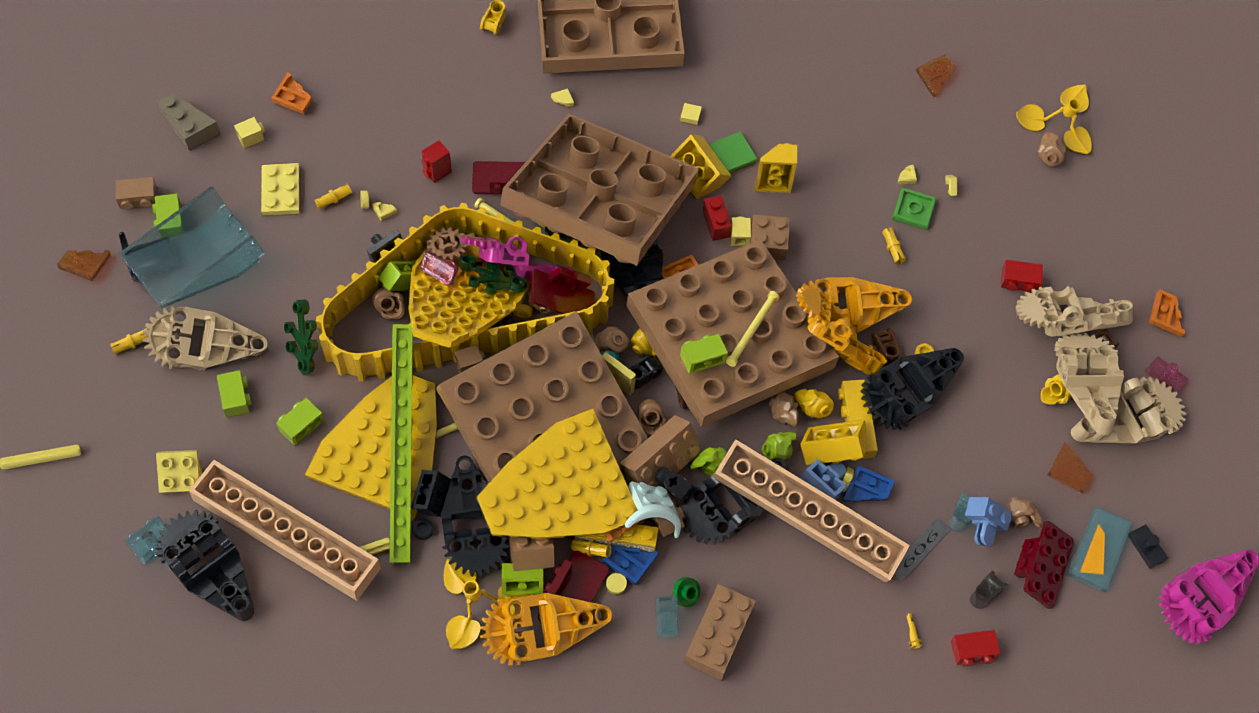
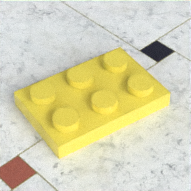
M299 163L262 165V216L300 214Z

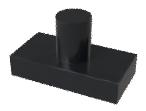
M395 230L384 238L379 234H375L371 238V242L374 245L366 250L370 261L373 263L377 262L381 258L380 252L383 249L387 251L392 250L395 247L394 240L397 238L402 239L401 233Z
M1146 524L1129 532L1127 535L1149 569L1168 559L1159 545V537L1152 534Z

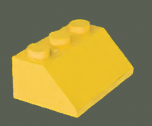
M690 134L671 155L675 159L699 168L695 186L691 190L696 199L721 188L731 177L729 171L703 136Z
M789 143L778 144L760 158L755 191L791 193L797 167V145Z
M865 419L808 427L800 444L806 465L813 464L817 459L822 463H839L843 460L851 459L856 461L863 458L867 449Z

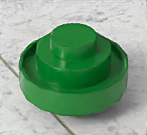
M682 577L677 580L673 587V599L676 604L682 607H691L699 600L701 588L696 579Z

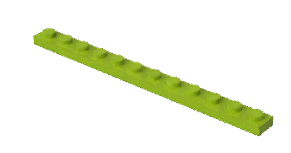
M393 324L389 563H410L413 353L411 324Z

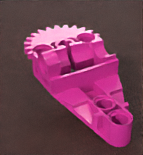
M518 236L511 237L507 244H502L499 242V239L461 237V242L479 247L478 257L488 262L511 264L515 268L517 275L530 281L531 272L534 269L550 274L560 267L552 264L530 262V254L526 252L527 243ZM519 240L521 247L517 248L512 242Z
M1245 550L1197 563L1166 584L1165 588L1161 590L1163 595L1159 596V599L1163 601L1159 606L1165 609L1161 614L1167 616L1164 620L1165 623H1171L1169 629L1175 628V635L1179 636L1182 634V640L1188 639L1190 644L1194 642L1196 644L1205 643L1211 639V634L1222 629L1237 613L1259 566L1257 553L1253 550ZM1195 580L1200 585V587L1205 591V593L1210 597V599L1214 602V604L1219 608V612L1216 610V608L1212 605V603L1209 600L1203 602L1198 607H1196L1197 603H1199L1205 597V595L1194 583Z

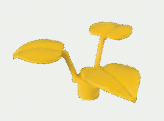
M1076 85L1064 90L1060 96V102L1064 107H1061L1047 117H1044V111L1035 104L1025 105L1016 112L1019 123L1027 130L1035 132L1045 127L1044 121L1063 112L1065 117H1072L1071 130L1066 131L1063 136L1065 146L1069 150L1081 154H1089L1091 152L1092 143L1088 131L1081 126L1074 129V123L1077 118L1076 114L1086 111L1089 106L1086 85Z
M447 559L443 574L444 584L452 594L458 595L463 592L467 599L468 607L467 618L462 615L455 616L446 626V637L450 648L457 650L472 645L480 635L479 622L471 620L472 602L478 601L482 595H485L494 602H498V599H502L505 602V597L507 596L513 599L529 595H502V587H500L498 590L499 598H495L484 589H480L476 582V571L473 577L470 576V570H467L463 575V567L456 571L457 563L455 562L450 565L449 561L451 559ZM513 605L510 606V612L512 615L515 613V607Z

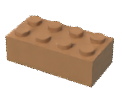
M674 415L619 464L628 485L632 481L662 487L656 480V474L660 468L667 467L678 473L702 451L691 422Z
M718 584L686 653L684 664L722 681L754 609L756 600Z

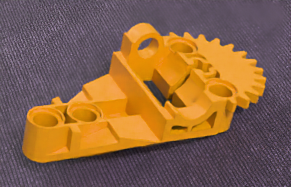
M854 277L817 279L815 284L812 280L808 282L809 287L814 286L817 290L819 286L824 292L826 291L827 294L835 298L834 305L839 303L838 294L845 291L847 309L850 313V324L856 333L892 316L896 312L902 311L912 302V296L906 290Z
M806 285L797 291V301L800 302V307L805 308L803 311L808 313V330L813 335L832 345L835 352L846 363L867 375L871 373L875 375L887 363L886 358L881 353L875 351L871 345L867 346L858 341L857 333L851 327L850 313L847 308L839 309L835 307V298L827 294L826 291L822 292L820 288L816 290L814 286L809 287Z
M550 593L513 599L507 596L505 597V602L502 599H498V606L495 603L491 604L493 611H485L489 618H482L486 626H481L480 629L486 631V633L481 635L480 638L487 639L482 645L483 647L490 646L487 654L495 652L494 660L501 657V664H504L507 660L509 666L513 665V661H515L516 665H521V661H531L562 653L611 621L612 612L605 605ZM511 605L515 607V613L513 615L510 612ZM536 605L539 608L545 646L536 648L534 630L514 633L516 628L533 626L530 607ZM598 611L601 612V619H600V620H599L598 617H597ZM580 614H581L582 617H583V622H582V623L579 622V615H580ZM519 646L522 649L520 657L517 655V648Z

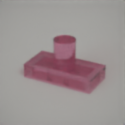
M427 251L424 253L420 269L451 286L454 285L459 267L455 266L452 260H445L431 251Z
M1159 356L1145 371L1154 379L1158 378L1159 383L1164 381L1166 388L1171 386L1172 393H1178L1189 381L1187 377L1178 371L1177 364L1172 362L1168 364Z

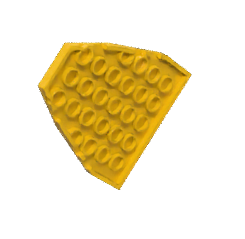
M425 249L411 271L409 315L412 334L414 337L424 341L452 348L484 332L519 308L529 291L531 281L526 280L527 288L523 292L515 293L508 289L497 290L496 294L490 295L485 292L487 283H480V286L477 288L470 287L468 284L470 276L485 275L473 270L470 272L462 271L459 266L460 262L454 260L452 265L450 261L446 265H443V261L436 263V258L431 259L430 254Z
M412 375L411 506L421 471L432 470L437 433L435 383ZM392 376L365 396L321 441L305 473L306 478L389 510ZM411 508V518L415 520L418 511Z
M594 409L555 423L510 460L477 496L478 503L492 536L545 539L576 535L578 537L590 534L604 535L625 526L628 518L638 511Z

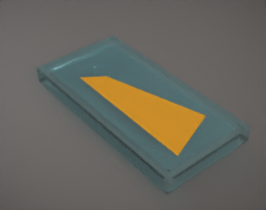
M1095 506L1067 576L1102 592H1106L1132 522Z

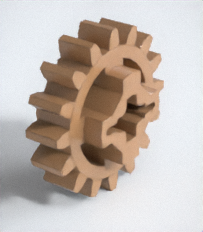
M441 227V232L435 230V235L430 234V240H427V252L430 254V258H436V263L443 261V265H446L448 261H450L451 265L454 263V260L460 262V256L466 255L465 252L468 251V244L461 242V237L464 236V233L459 234V229L452 231L451 227L448 230Z

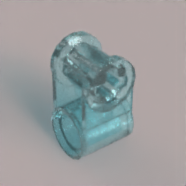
M965 492L961 493L949 521L950 527L957 532L965 530L971 520L965 516L969 496L965 495ZM957 517L962 518L964 522L959 521Z

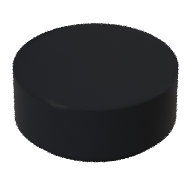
M427 519L417 520L413 525L415 537L420 540L429 539L433 534L432 523Z

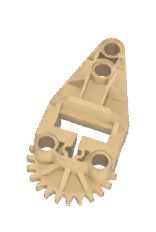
M1069 286L1063 291L1058 292L1054 291L1052 287H1039L1037 291L1032 289V293L1025 292V296H1020V300H1017L1016 313L1019 315L1020 320L1024 319L1025 324L1030 322V326L1037 324L1038 328L1044 327L1045 334L1051 337L1079 332L1085 333L1092 330L1098 331L1129 325L1133 322L1132 302L1128 300L1114 302L1113 299H1109V303L1101 304L1093 301L1092 298L1077 297L1073 287L1070 288ZM1067 304L1069 307L1062 314L1059 306Z
M173 306L170 313L166 308H163V315L157 311L155 313L157 319L152 316L149 318L153 324L146 323L145 325L150 330L143 331V334L148 336L143 338V342L149 343L144 349L152 350L148 356L156 355L154 362L156 363L161 359V366L163 367L167 363L169 364V369H172V367H190L205 371L208 367L225 364L240 358L243 360L248 356H259L267 348V340L262 335L216 312L190 307L174 309ZM175 315H182L184 321H177ZM193 325L204 326L200 357L189 355L191 338L185 337L192 335ZM174 333H178L179 339H175ZM233 339H240L242 341V345H235ZM253 342L260 343L262 349H255ZM175 351L178 354V358H171L168 352Z
M1076 333V336L1074 334H1069V336L1063 335V338H1059L1055 344L1054 351H1056V356H1058L1056 369L1066 389L1093 429L1098 434L1110 435L1116 421L1121 385L1124 379V371L1118 367V350H1114L1115 346L1109 345V341L1102 342V337L1096 339L1094 334L1091 337L1087 333H1084V336L1080 333ZM1086 371H1088L1089 374H1106V375H1086Z
M1142 377L1140 380L1139 378H1132L1121 385L1117 417L1110 435L1098 434L1087 418L1083 417L1071 429V436L1078 442L1136 444L1159 439L1167 432L1171 434L1183 426L1182 423L1186 420L1183 417L1186 413L1182 410L1185 406L1179 404L1182 399L1176 398L1175 396L1178 393H1172L1171 386L1166 388L1164 381L1160 384L1158 378L1154 381L1151 377H1148L1147 380L1145 377ZM1126 399H1129L1136 414L1142 413L1138 418L1143 428H1140Z

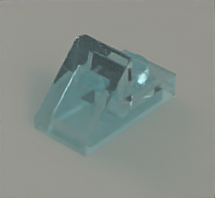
M676 595L655 597L654 611L656 615L657 637L678 636Z

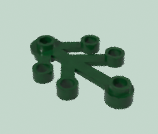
M470 255L460 257L459 266L462 271L470 272L473 270L485 275L470 276L468 283L470 287L477 288L480 286V283H487L485 292L490 295L496 294L497 290L510 289L515 293H520L527 288L526 280L516 275L513 266H504L502 274L498 263L487 261L486 268L476 265L475 258Z
M306 299L296 300L292 305L293 312L297 313L299 332L294 322L284 323L285 333H291L296 340L287 341L285 347L288 353L293 352L297 358L299 371L303 375H308L315 368L313 356L315 351L318 350V342L316 339H310L313 332L317 329V324L315 320H304V315L309 313L310 305Z

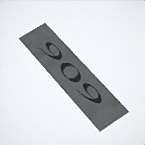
M937 517L908 548L894 575L903 581L951 528Z

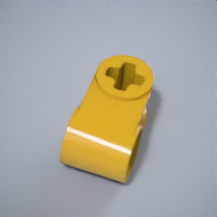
M494 0L490 3L486 14L481 20V30L486 29L492 31L495 35L499 34L501 26L506 19V9L503 1Z

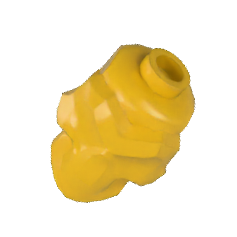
M1059 374L1053 378H1048L1045 382V387L1041 390V401L1045 404L1054 405L1057 402L1065 404L1071 398V394L1066 389Z
M802 389L793 395L795 402L799 403L801 411L810 418H825L831 414L834 408V402L825 392H818L816 389Z

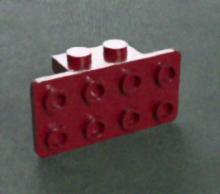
M475 161L473 163L472 192L474 194H502L504 186L525 162Z
M560 266L550 274L538 269H534L531 272V302L560 314L589 308L595 304V293L587 288L591 285L590 277L569 270L566 267Z
M1045 521L1039 537L1025 539L1014 575L1018 578L1026 577L1023 587L1024 592L1050 609L1055 605L1074 540L1052 522Z
M574 551L569 561L565 559L562 565L559 564L554 572L556 577L553 582L549 581L544 593L592 603L609 572V567L579 551ZM580 614V615H579V622L581 623L582 620H583V617H582V615Z

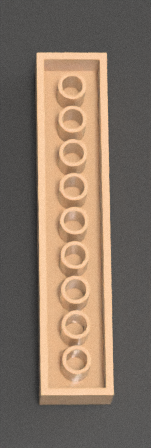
M736 439L712 476L883 582L891 580L910 546Z
M215 460L211 462L189 489L193 501L358 601L381 569L378 558Z

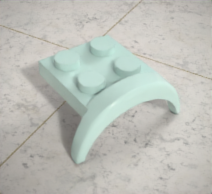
M631 481L628 489L638 511L628 518L625 522V527L630 528L636 522L646 518L661 517L674 524V536L678 538L681 531V522L667 490L661 486L655 487L643 482Z

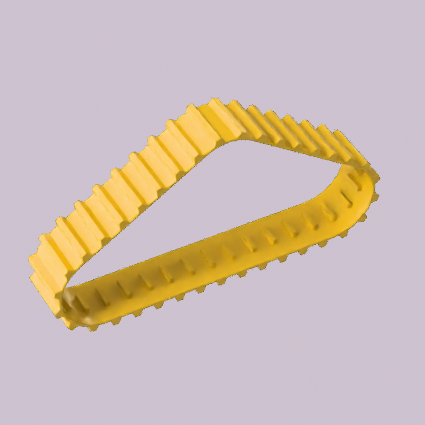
M461 203L459 207L448 209L443 205L440 206V212L434 216L425 215L423 217V224L419 228L413 226L409 228V236L404 240L400 238L394 240L395 247L392 250L387 251L383 249L380 252L381 258L377 262L368 261L366 263L367 270L361 275L357 273L352 274V282L346 287L343 285L337 286V294L333 298H325L323 300V314L316 316V323L320 334L319 340L326 362H333L336 365L340 376L348 373L357 376L359 381H364L367 376L377 375L380 380L385 379L386 373L392 372V348L368 353H351L336 347L330 336H332L334 327L342 318L383 286L379 276L390 261H414L427 249V240H430L429 235H435V230L441 232V227H444L445 230L451 227L452 231L459 229V233H474L483 238L499 239V242L502 244H507L511 237L518 236L527 243L526 252L530 255L561 266L571 267L572 270L593 278L602 287V297L589 308L577 311L590 336L593 334V328L599 323L606 324L608 321V308L613 306L614 279L610 278L609 261H602L595 255V248H588L586 250L579 247L577 240L573 239L570 243L559 240V234L557 233L550 237L542 234L540 227L536 226L531 230L523 227V221L517 220L515 223L505 221L503 214H498L496 217L486 214V208L483 207L474 210L468 208L466 203ZM519 240L512 242L517 248L521 247ZM574 312L490 328L452 348L430 341L413 343L412 368H416L418 372H421L425 365L434 364L437 368H441L443 362L453 360L456 364L454 351L477 345L479 351H483L484 354L491 353L495 355L500 350L507 349Z

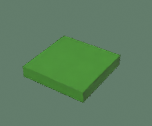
M741 131L709 144L729 173L757 162V157Z
M901 188L892 220L927 230L937 198Z

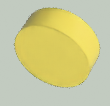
M367 190L360 191L361 208L369 209V193Z
M614 573L607 578L606 587L611 594L619 595L625 591L627 581L622 574Z

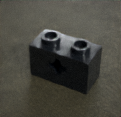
M422 470L411 508L425 516L441 517L451 479L439 471Z

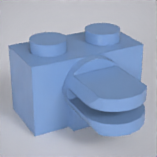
M817 459L805 470L800 478L835 500L839 498L847 487L841 480L846 473V468L841 462H831L826 467Z
M969 497L965 516L972 520L971 523L977 526L974 540L980 546L993 545L996 531H1008L1012 515L1011 511L989 497Z

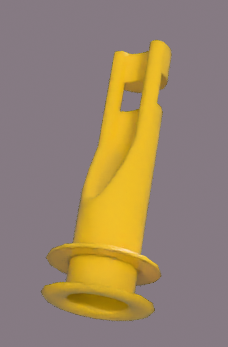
M909 613L906 617L910 628L911 642H909V645L912 644L910 649L920 648L923 646V644H920L922 640L918 638L914 621H911L913 616Z

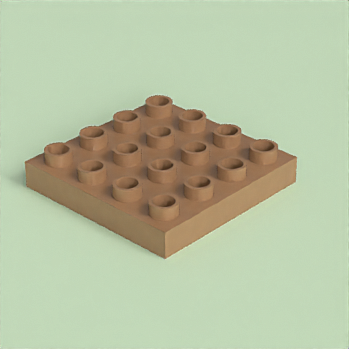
M537 0L543 73L679 67L684 64L685 53L678 0Z
M568 113L504 186L500 206L513 211L518 217L530 218L547 226L552 232L564 233L581 241L586 247L598 248L614 255L620 262L632 263L637 266L694 188L699 168Z
M761 239L628 293L627 308L701 428L835 369L839 358L830 344L817 338L808 330V313L803 311L805 308L799 306L800 302L797 301V293ZM774 291L780 296L779 300L774 302L737 359L738 363L735 367L724 363L692 374L688 373L680 356L681 347L684 343L690 340L702 339L706 335L719 334L728 352L727 356H731L768 299L769 292Z
M577 311L442 382L436 388L488 483L492 481L510 460L555 423L590 409H594L619 468H621L619 463L648 439Z

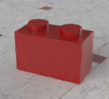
M440 140L421 151L422 172L427 179L430 178L433 183H436L452 173L450 152Z
M722 195L704 199L702 211L712 241L729 238L731 236L732 224Z
M1006 259L1002 267L1001 288L1032 293V289L1039 290V287L1042 285L1043 265Z
M995 630L954 635L950 641L956 665L963 664L964 667L974 665L975 662L982 661L983 664L995 662L1001 654Z

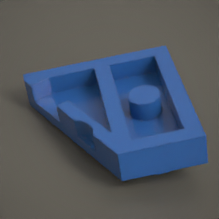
M858 465L843 501L887 500L895 481Z
M614 545L610 556L604 558L603 563L615 572L622 574L636 586L659 553Z

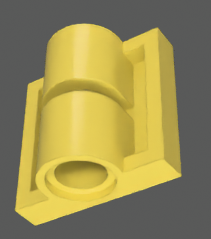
M198 450L162 451L156 453L159 493L189 491L202 475V464L199 459Z

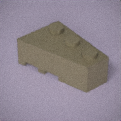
M174 93L157 101L161 114L189 151L220 134L217 121Z

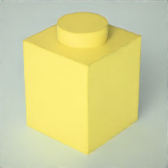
M255 117L234 125L236 134L244 149L264 141V127L261 122L257 123Z
M742 216L732 217L731 246H746L750 244V218Z

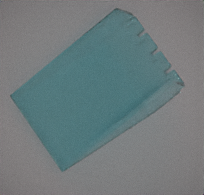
M213 186L209 187L119 253L161 309L240 277L260 262L259 258L264 254V251L253 235L250 236L227 206H224L225 203Z

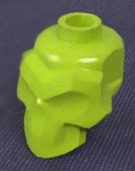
M779 432L769 435L762 446L764 457L769 460L781 458L785 461V459H789L793 452L791 444L792 440H796V433Z
M709 447L699 453L690 467L693 470L703 467V472L711 477L716 472L727 451L721 447Z

